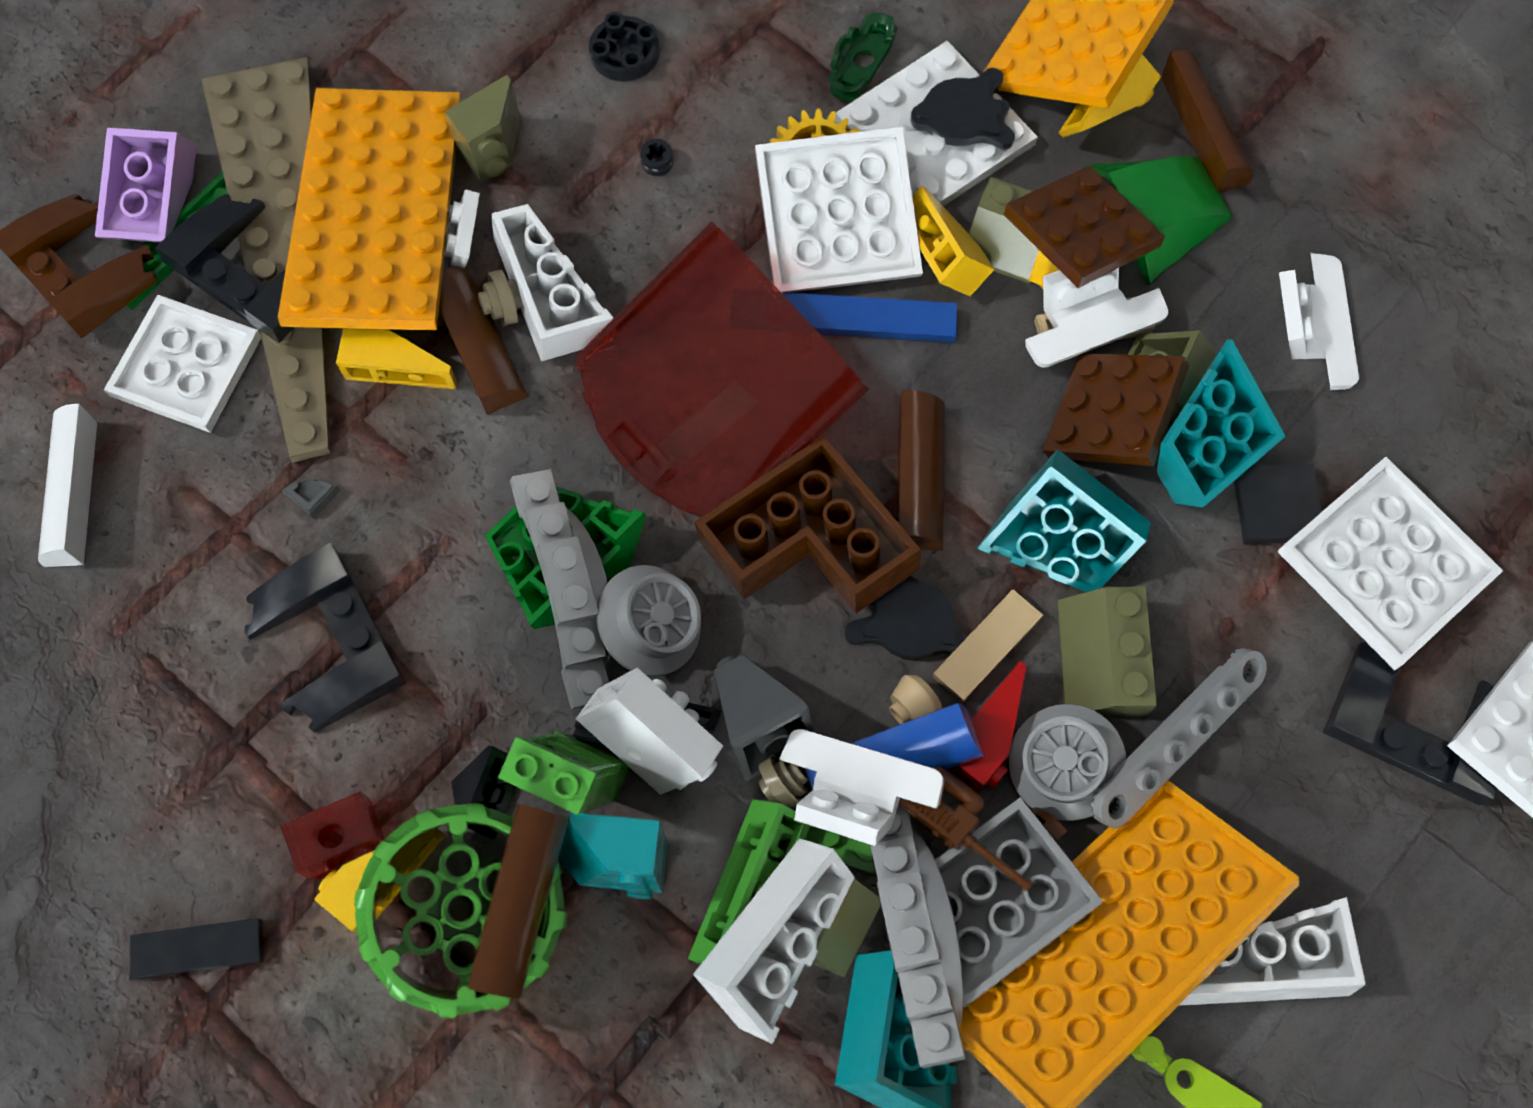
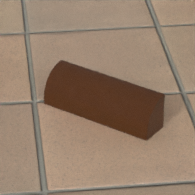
M1189 50L1171 51L1161 79L1198 157L1219 193L1249 185L1253 179V172L1195 54Z
M443 268L439 311L486 414L527 398L528 394L491 315H484L478 297L480 291L472 274L463 268Z
M902 390L899 404L897 522L921 550L943 551L945 404L939 397L930 393Z
M522 804L517 805L467 983L468 989L507 998L521 999L569 818Z

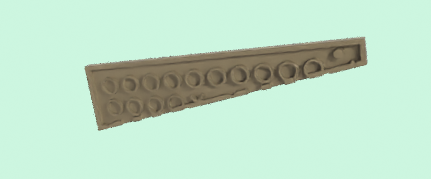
M308 57L201 79L228 195H230L233 201L250 203L252 199H258L264 202L266 207L238 235L246 272L265 285H268L286 269L312 115L311 75ZM295 327L280 344L260 331L288 453L292 463L331 454L323 328Z

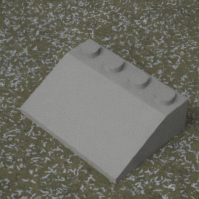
M1021 797L976 829L972 835L977 838V842L1020 875L1030 879L1032 886L1029 890H1022V886L974 849H969L965 845H962L959 850L953 847L935 860L947 891L956 926L962 974L963 1008L967 1007L1103 903Z

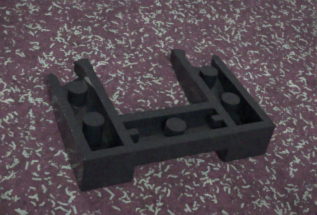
M224 194L195 212L176 227L155 248L164 264L280 344L295 328L281 327L278 320L285 270L268 285H265L221 254L266 207L264 202L258 199H252L250 203L233 201L230 195Z
M331 542L285 568L246 597V601L249 604H253L252 624L245 625V634L249 640L319 605L347 660L280 704L282 710L290 716L298 709L311 718L312 722L308 728L313 732L327 727L406 684L339 552Z
M1360 643L1356 648L1323 733L1479 806L1493 800L1497 787L1447 746L1449 742L1384 713L1398 669L1394 670L1375 650H1368L1366 643ZM1482 680L1478 683L1464 724L1493 689L1488 682Z

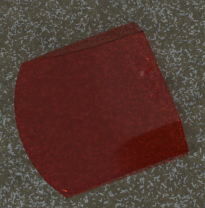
M710 222L576 356L577 369L581 372L585 390L582 392L585 403L591 409L597 423L595 424L597 431L618 462L650 492L675 507L699 517L704 516L813 443L869 390L850 365L761 269L714 222Z

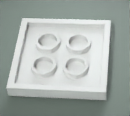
M157 295L104 391L110 397L211 433L262 338L261 334L257 329Z

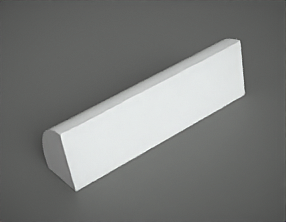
M79 403L62 406L53 413L38 562L44 567L84 565L97 422Z

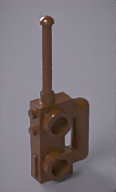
M942 767L933 768L939 771L944 778L943 790L963 804L956 811L952 810L942 801L937 808H933L900 797L899 806L930 828L933 836L943 838L946 841V846L950 849L954 847L959 850L962 845L969 849L972 848L1022 886V890L1026 891L1031 888L1032 882L1030 879L1024 878L976 841L977 838L972 833L980 825L979 819L976 816L984 807V800Z

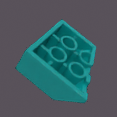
M1232 339L1226 340L1161 442L1157 474L1175 504L1203 508L1286 437Z
M1057 449L1008 504L977 549L988 554L993 551L1010 558L1011 563L1021 567H1025L1026 564L1048 573L1049 578L1089 592L1102 588L1147 541L1151 522Z
M572 812L565 816L569 818L559 860L580 886L621 889L627 891L628 897L637 899H652V893L663 894L669 843L660 821L583 813L577 815Z
M892 951L856 955L835 1085L880 1108H952L950 1084H957L956 1066H950L949 1063L923 1069L920 1067L911 1023L907 1017L899 975L895 969Z

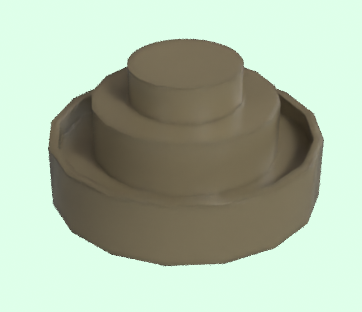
M501 269L489 272L487 274L488 282L483 283L484 291L478 293L484 315L491 314L494 320L499 319L504 327L516 324L518 322L516 310L522 309L523 305L515 280L507 281Z
M771 754L758 765L763 777L759 780L760 788L770 802L781 803L796 811L797 804L808 792L806 782L809 779L806 770L801 766L781 761L778 757Z

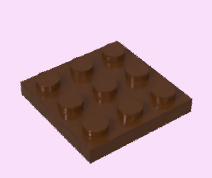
M1090 165L1007 203L1003 214L1077 288L1160 248L1165 238L1149 220Z
M1080 354L1045 442L1043 452L1048 458L1058 449L1071 460L1154 466L1161 442L1164 439L1190 366L1184 356Z

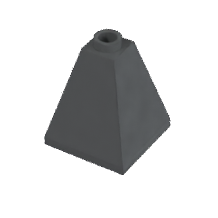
M744 655L725 657L716 665L714 674L730 743L744 781L747 782L761 774L758 765L766 757L772 754L780 759L789 735L793 731L803 729L814 733L809 708L804 700Z

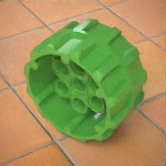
M474 803L427 809L416 814L413 818L395 829L373 851V855L365 868L355 893L354 906L359 939L358 948L363 960L367 961L372 971L388 989L389 995L399 1002L406 1001L411 1005L437 1013L440 1018L452 1019L457 1014H468L487 1009L498 1011L509 1005L511 998L468 989L467 983L474 959L468 965L460 966L453 963L450 958V951L453 945L459 941L471 942L477 951L492 894L487 890L486 879L492 871L500 869L501 863H492L484 869L480 868L478 854L472 847L463 844V833L467 829V824L491 829L508 838L514 819L510 815L485 807L484 804ZM448 826V833L452 836V845L446 848L439 857V871L432 873L429 870L418 869L405 876L399 873L394 865H390L398 852L413 839L432 829ZM457 850L466 852L471 858L470 870L460 877L451 875L446 868L447 857ZM559 863L556 866L524 988L537 977L542 978L550 967L548 961L554 952L562 928L566 927L568 913L564 910V897L560 880L562 870ZM417 876L428 877L434 884L433 895L425 902L414 901L408 894V885ZM392 881L401 886L400 890L403 901L409 907L416 909V915L406 922L403 929V941L398 945L390 944L385 948L377 927L376 900L380 883H390ZM459 895L468 896L472 900L474 907L471 916L463 921L454 920L448 914L449 902ZM426 921L435 927L436 937L430 945L419 947L411 941L410 930L416 923ZM437 949L442 950L445 965L450 971L458 974L459 977L455 983V991L432 988L414 980L397 966L400 957L408 951L418 956H426Z

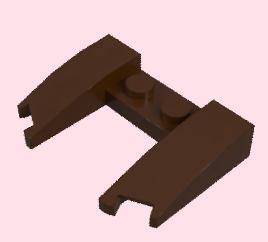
M74 194L39 207L0 230V249L82 339L158 280L153 272H145L144 262L154 259V255L147 245L105 263L80 279L71 271L55 251L97 221L99 200L91 204L84 202L80 195Z

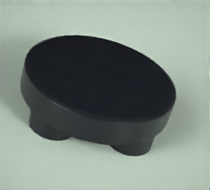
M620 12L607 14L604 22L594 30L589 40L590 58L594 68L604 77L622 82L637 80L648 74L657 64L660 53L655 26L636 17L623 16Z

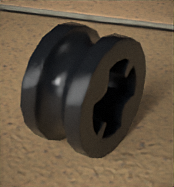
M651 139L643 144L640 149L643 170L652 176L667 174L673 167L671 146L662 139ZM658 153V157H660L662 154L663 160L656 162L655 158H653L651 161V155Z

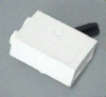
M636 668L595 691L576 718L574 737L580 741L605 745L660 795L676 788L681 790L689 783L697 780L700 782L704 781L715 770L717 766L715 758L723 745L698 723L700 718L696 711L692 709L684 710L690 701L686 693L676 691L673 697L670 698L665 693L667 687L662 680L654 679L652 681L639 668Z

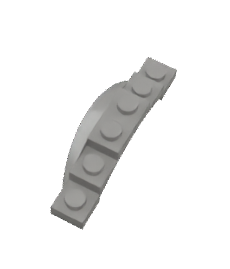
M551 469L512 476L510 484L520 518H523L546 584L560 647L563 667L561 674L571 710L585 707L598 688L609 683L605 669L609 652L601 640L597 626V614H599L598 601L604 587L608 583L605 570L596 546L583 524L565 507L564 502L560 503Z
M898 804L892 828L875 846L871 845L894 965L899 975L919 1065L923 1069L966 1059L959 1031L962 1023L963 1006L961 963L954 917L940 871L928 846L913 830L910 814Z

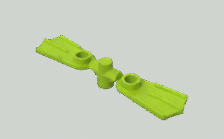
M1148 1036L1132 1052L1136 1060L1149 1064L1162 1075L1165 1072L1164 1080L1168 1091L1185 1108H1262L1261 1102L1193 1060L1181 1058L1172 1061L1173 1058L1164 1052L1162 1042L1154 1036ZM1180 1071L1186 1072L1190 1077V1084L1187 1088H1182L1177 1082V1075Z

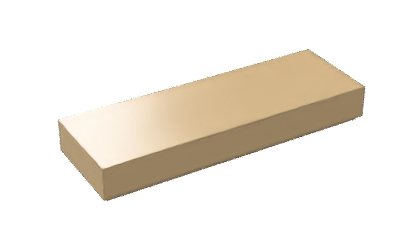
M1012 589L933 673L932 677L963 704L1042 619L1043 614Z

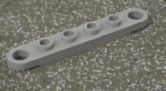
M1241 648L1236 649L1235 653H1231V658L1227 659L1223 666H1218L1112 773L1113 777L1106 784H1102V788L1096 790L1097 795L1093 794L1092 797L1094 802H1091L1093 807L1091 813L1094 814L1093 818L1098 820L1097 822L1112 828H1118L1127 823L1262 684L1266 676L1267 664L1265 657L1260 652ZM1247 661H1249L1248 663L1252 666H1249L1248 669H1251V672L1248 671L1249 676L1245 675L1244 678L1243 668ZM1116 796L1119 799L1116 801L1119 806H1115L1117 810H1113V814L1108 812L1109 803Z

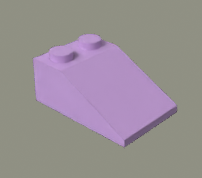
M107 128L95 237L160 243L174 230L193 182L197 145L177 132Z

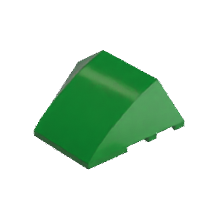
M1180 156L1085 165V167L1090 165L1165 236L1160 248L1134 260L1148 286L1156 281L1162 272L1171 265L1177 264L1182 256L1196 245L1199 246L1232 218L1230 210L1199 157Z
M556 486L560 503H565V507L580 520L593 540L601 558L607 582H609L616 574L631 565L647 517L646 514L635 509L630 512L616 508L613 503L605 500L601 503L583 498L580 493ZM515 505L484 536L513 589L512 591L519 601L532 629L555 625L542 570L523 518L519 517L517 506Z

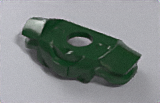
M878 12L870 13L863 19L859 28L851 26L848 33L839 39L834 48V55L830 64L833 71L828 78L831 85L829 91L835 98L843 102L854 101L867 89L891 49L898 27L895 25L892 16ZM862 54H870L874 57L872 64L866 67H859L854 61Z

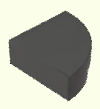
M319 479L293 482L285 487L282 492L310 517L314 518L340 490L332 482Z

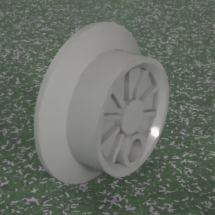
M640 565L621 571L606 584L598 601L599 614H597V626L604 646L620 665L630 671L639 668L646 676H662L678 670L688 662L695 652L700 639L701 610L694 592L684 581L662 568Z
M1061 704L1036 712L1022 724L1011 744L1009 771L1015 789L1031 808L1038 807L1049 813L1056 820L1076 821L1094 816L1091 813L1093 809L1091 802H1094L1093 794L1097 795L1096 790L1098 788L1101 789V785L1106 784L1113 777L1112 773L1126 760V752L1118 732L1102 715L1083 706ZM1116 796L1112 798V800L1110 801L1109 805H1110V804L1112 803V801L1116 798Z

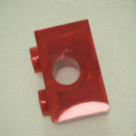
M361 791L280 825L296 872L306 878L312 877L313 880L323 879L333 870H337L336 866L350 860L353 861L374 851L380 842L385 839L372 802ZM343 829L344 838L341 844L329 849L327 841L330 834L335 830Z

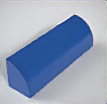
M959 703L851 743L926 767H942L945 770L984 756L968 710ZM805 768L813 788L817 771Z

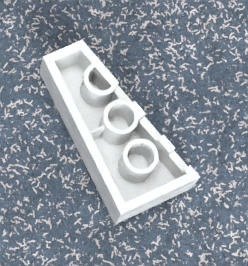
M525 204L492 213L493 239L509 280L514 279L518 286L523 305L521 311L541 361L612 341L614 318L606 308H602L596 300L593 290L587 283L584 284L575 272L572 262L566 255L563 256L554 244V238L529 205Z
M799 839L693 974L739 1029L773 1044L780 1030L775 1024L784 1006L790 1008L798 993L793 987L804 965L811 966L818 953V950H816L817 939L822 929L830 928L855 878L834 849Z
M1347 897L1332 901L1325 906L1298 912L1293 916L1275 922L1270 921L1260 924L1179 1006L1352 995L1365 986L1366 983Z

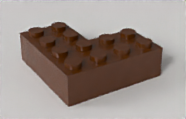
M824 435L694 522L700 544L744 600L807 556H810L856 614L920 570L921 549Z

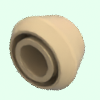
M904 675L890 696L892 705L889 707V710L900 725L942 709L937 695L917 675Z

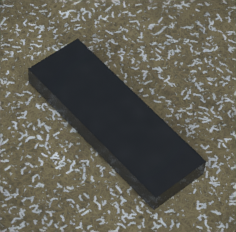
M259 918L130 935V979L134 980L264 963L263 920Z

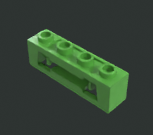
M752 800L688 957L689 960L700 965L703 963L780 863L772 861L773 856L781 858L784 855V851L777 847L779 841L790 840L786 856L799 839L805 840L810 825L794 820L796 811L781 803Z

